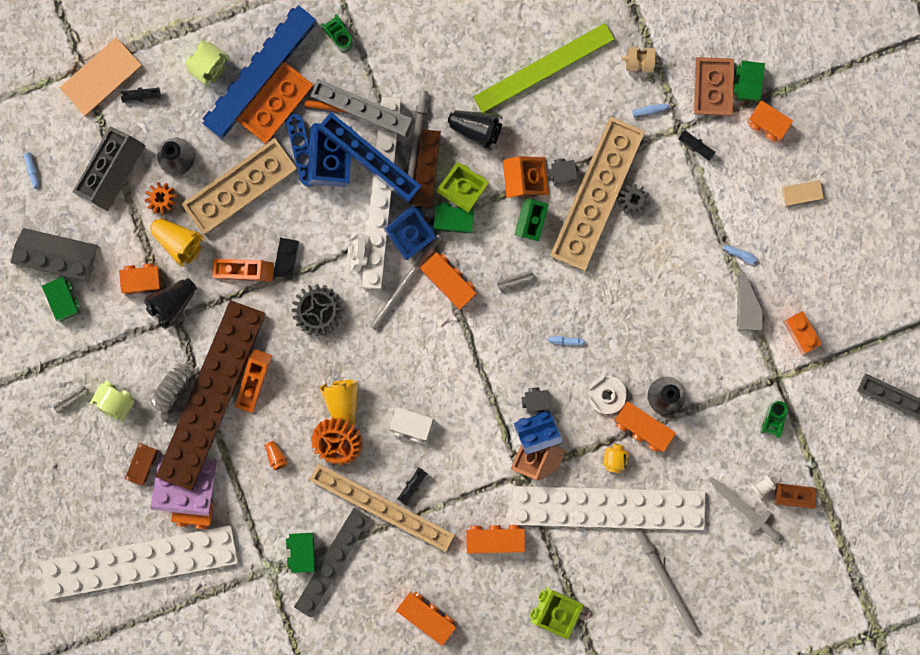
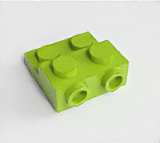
M457 161L436 192L469 213L486 190L489 182L482 175L476 174L468 166Z
M546 587L538 596L540 602L537 608H533L530 613L531 623L568 640L584 604Z

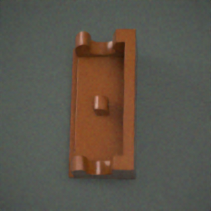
M138 443L125 479L145 486L159 450Z
M776 483L774 504L815 509L816 489L814 487Z

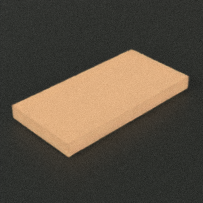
M115 38L59 88L86 117L138 71L142 65Z

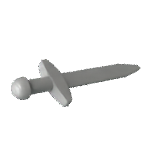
M711 477L709 478L715 489L754 523L750 529L751 534L761 528L772 537V541H778L781 538V533L779 531L776 532L766 523L770 516V511L763 513L761 516L758 515L728 487Z

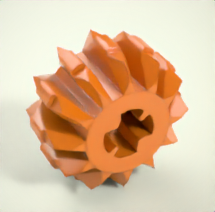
M157 182V188L153 185L150 186L153 190L152 193L149 191L145 193L150 196V198L145 199L146 203H150L147 208L149 210L154 208L153 213L155 214L160 210L161 214L165 215L166 208L171 212L172 208L169 206L177 205L172 199H176L178 196L172 194L175 191L173 187L168 189V183H165L162 187L161 183ZM160 194H161L162 196L165 195V196L163 197L164 202H162V203H161L160 201L157 202V201L159 200L158 196H159Z

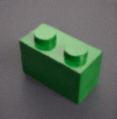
M524 198L514 235L539 241L549 204Z
M440 203V206H436L434 230L472 234L474 209H471L468 213L460 207H451L449 203Z
M61 277L42 285L56 321L61 322L80 314L79 308H81V304L78 298L73 296L72 291L74 287L70 279L67 280L65 277Z
M314 532L289 534V538H286V548L290 549V557H287L288 569H291V573L315 572Z

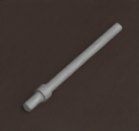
M421 90L419 105L416 106L415 112L417 113L407 174L412 179L415 178L424 116L427 115L428 109L426 106L428 91Z
M437 233L435 235L436 238L422 249L423 253L371 323L370 327L375 331L418 273L420 267L428 257L434 254V249L442 239Z
M638 531L635 534L642 545V551L645 555H648L691 634L698 633L699 630L654 552L655 548L651 542H648L643 531Z

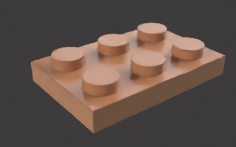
M695 58L693 115L732 116L733 58Z

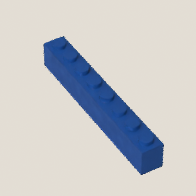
M299 5L288 12L286 21L279 23L273 37H268L263 43L264 48L260 53L256 52L251 58L252 63L240 71L239 79L236 82L233 81L228 86L226 95L224 97L220 96L215 102L216 107L213 111H208L203 117L204 122L202 124L221 140L237 123V118L280 65L289 59L317 24L316 19Z

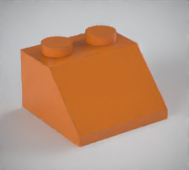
M518 156L503 160L506 198L549 195L545 157Z

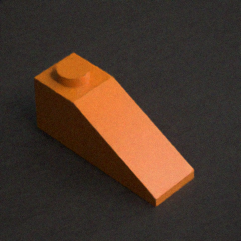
M214 259L212 278L272 282L274 263L263 260Z
M254 349L247 363L235 403L236 408L253 413L273 355Z

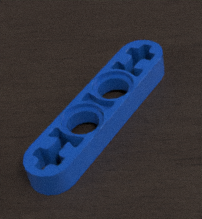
M291 114L287 117L286 126L299 178L304 186L312 187L314 186L313 184H307V180H303L306 177L305 170L302 172L300 170L301 168H308V163L306 165L299 163L301 155L309 156V142L304 122L300 115ZM293 118H296L297 121H300V123L297 124L298 130L300 131L303 129V132H297L293 135L291 134V132H295L294 126L290 125V123H292ZM296 137H303L305 143L302 146H296L294 144Z

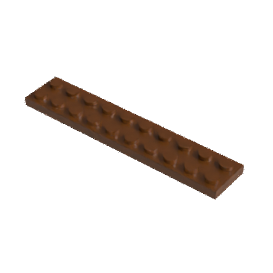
M232 300L229 301L156 474V478L193 491L266 317L265 312Z

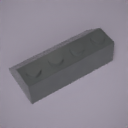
M110 126L75 186L73 193L109 211L146 145Z
M23 228L14 245L10 263L20 267L89 282L98 245Z

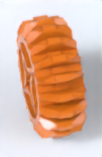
M333 416L330 420L326 418L323 422L320 421L316 428H314L311 436L312 448H315L314 454H320L319 459L324 458L326 463L330 461L333 466L336 463L342 466L344 463L348 465L351 461L354 462L358 455H360L363 447V436L359 435L360 429H355V424L350 425L349 420L342 421L341 417L336 420Z

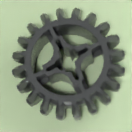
M319 284L315 285V290L309 285L308 293L302 289L301 292L304 296L301 297L297 294L296 297L300 301H293L292 303L298 307L291 309L292 312L298 313V315L292 317L293 320L300 319L296 326L299 327L303 324L304 326L301 329L303 332L309 328V335H312L313 330H316V336L320 335L319 330H322L323 334L327 335L326 328H329L331 332L334 331L331 325L339 326L335 319H342V316L337 313L343 312V308H337V306L342 304V301H335L339 295L331 296L334 290L331 288L326 292V285H323L322 290H319ZM316 295L327 297L331 303L320 304ZM310 297L311 307L302 312L304 302ZM314 301L316 302V305H319V308H323V310L320 311V318L318 315H316V313H312V311L315 310ZM333 308L332 317L325 323L324 313ZM316 317L319 326L308 324L304 318Z

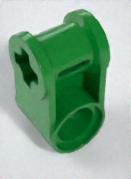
M337 14L327 23L321 24L323 30L331 38L338 50L347 52L352 49L353 41L351 35ZM342 38L349 40L346 45H340L339 41Z
M774 401L769 405L760 433H768L776 436L777 439L780 438L788 413V407L784 402ZM776 404H780L783 408L780 415H776L773 411Z

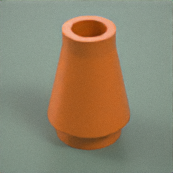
M270 441L264 445L269 465L274 471L282 469L288 464L286 461L287 457L276 445L275 441Z

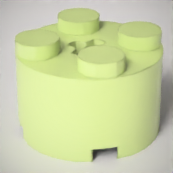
M203 40L197 46V51L194 55L189 56L186 60L187 72L205 86H210V81L212 83L216 82L227 67L224 63L225 60L229 62V55L213 43Z
M105 381L104 384L101 383L89 404L93 407L96 404L99 407L98 410L116 420L120 417V421L124 422L135 402L133 401V395L125 390H122V392L117 391L116 386L108 381Z

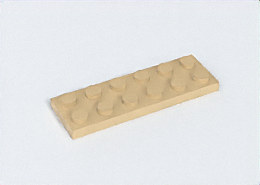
M274 138L183 202L182 206L202 234L206 235L291 175L297 168Z

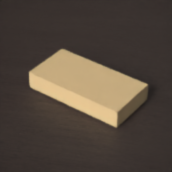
M820 180L782 187L785 207L824 199Z

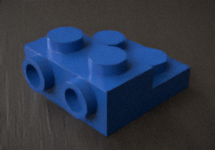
M415 206L407 208L396 217V220L384 228V231L404 260L411 258L436 238L434 228L430 223H426L423 218V212Z
M541 411L533 417L521 418L518 422L514 423L517 436L526 455L563 442L550 411Z

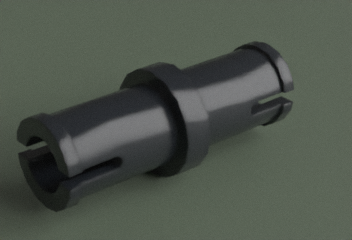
M139 87L137 90L121 91L122 103L134 101L143 103L144 100L161 99L160 88L143 89Z
M684 130L678 138L679 141L689 146L692 152L695 153L696 151L707 161H710L716 151L705 145L702 139L698 140L687 130Z
M418 467L411 479L406 481V486L397 497V500L407 506L415 492L420 490L419 486L428 473Z

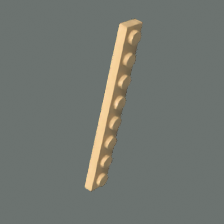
M319 463L309 481L445 552L454 537L453 533Z

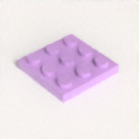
M164 455L159 456L157 472L164 458ZM205 460L193 491L155 478L151 510L209 516L217 461Z

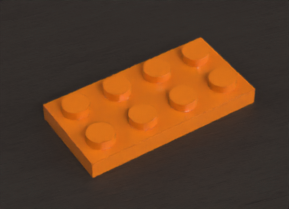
M283 62L236 121L263 143L267 144L314 85L286 62Z

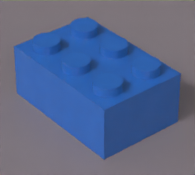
M314 123L310 128L307 184L346 187L350 183L351 156L319 131L320 123Z

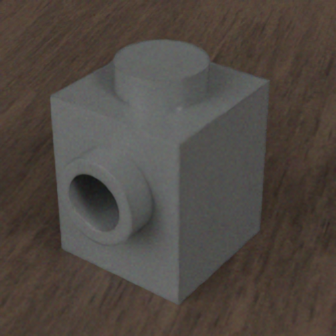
M565 158L554 160L555 163H552L551 169H548L549 180H553L554 185L577 181L574 160L566 161Z
M540 387L528 388V392L524 393L525 397H521L522 408H526V412L550 410L548 390L540 391Z

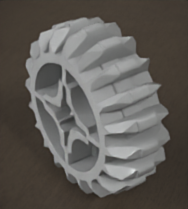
M180 363L174 365L153 394L151 404L163 413L171 410L190 383L193 372L187 366Z

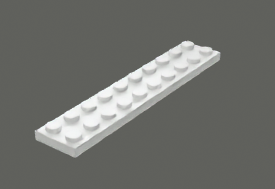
M512 486L511 525L704 530L705 491Z
M232 525L41 561L48 600L238 564Z

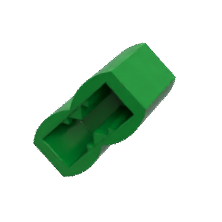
M742 60L740 65H737L735 76H738V84L735 83L733 95H736V100L753 103L760 102L765 63Z

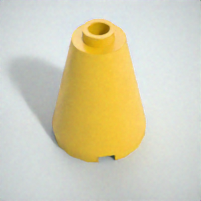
M163 218L152 222L150 233L179 266L184 267V263L190 264L197 257L202 248L200 242H204L202 234Z
M358 380L333 381L331 386H327V383L320 385V391L331 418L334 416L338 420L341 417L342 421L349 420L350 425L355 424Z

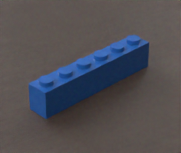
M332 112L319 125L321 133L407 203L420 190V184Z

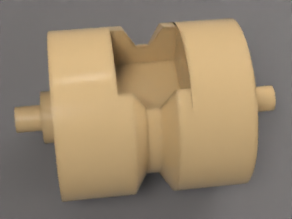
M628 46L627 55L625 57L622 56V60L626 62V71L637 72L641 69L644 73H653L654 65L660 63V59L655 57V48L640 50L639 47Z

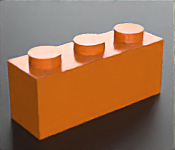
M436 252L420 267V270L460 311L476 296L474 292L476 288L470 281L466 283L461 278L463 274L456 267L452 269L448 265L450 261L443 253L439 255Z
M628 401L614 420L617 423V428L623 432H626V430L633 433L632 437L640 443L644 440L649 444L648 448L655 453L659 451L664 452L676 432Z
M489 525V529H482V526H470V530H466L467 553L525 552L524 528H520V525H509V529H501V525Z
M410 591L396 609V612L443 646L456 628V625H454L455 620L447 614L445 617L438 613L440 609L432 603L426 604L421 594L416 591L414 593Z

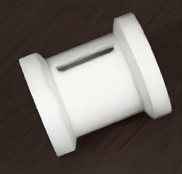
M766 475L763 481L755 486L752 485L751 489L759 500H762L763 496L772 490L775 491L776 487Z

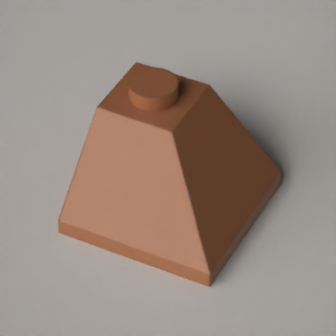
M521 445L511 470L540 481L559 469L566 451L553 445L526 455Z

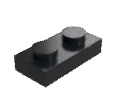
M280 237L273 272L274 276L293 278L299 246L298 240Z

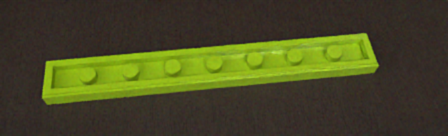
M606 23L478 93L473 96V99L480 111L485 113L614 41V37Z

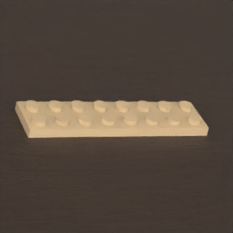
M610 116L550 257L582 271L586 270L645 131Z

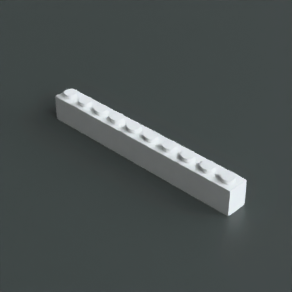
M382 97V106L398 113L401 112V99ZM379 126L376 149L395 164L398 133ZM374 175L367 232L368 244L365 251L367 263L363 270L362 288L382 291L388 236L384 228L389 225L392 190Z

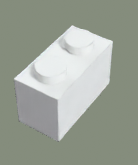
M396 407L389 429L393 430V435L403 437L406 434L412 436V441L422 443V440L427 441L433 418Z

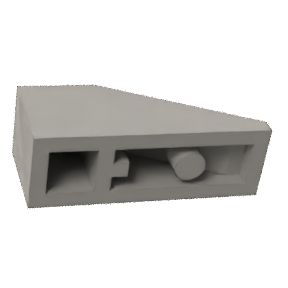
M739 272L736 330L761 331L762 327H765L766 317L762 315L761 306L745 272Z

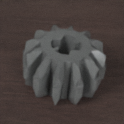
M637 184L633 185V190L627 185V192L624 190L620 192L624 197H619L618 201L624 203L619 208L623 209L626 207L627 209L624 212L626 215L630 210L632 211V217L635 216L636 211L641 216L643 214L641 208L647 211L648 206L645 204L651 202L650 199H645V197L649 196V192L643 194L644 187L642 186L637 190ZM631 196L639 199L637 205H634V202L633 204L630 203Z

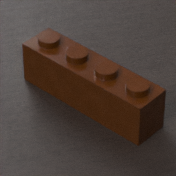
M422 129L415 179L421 185V188L413 197L412 206L416 208L432 210L441 131Z

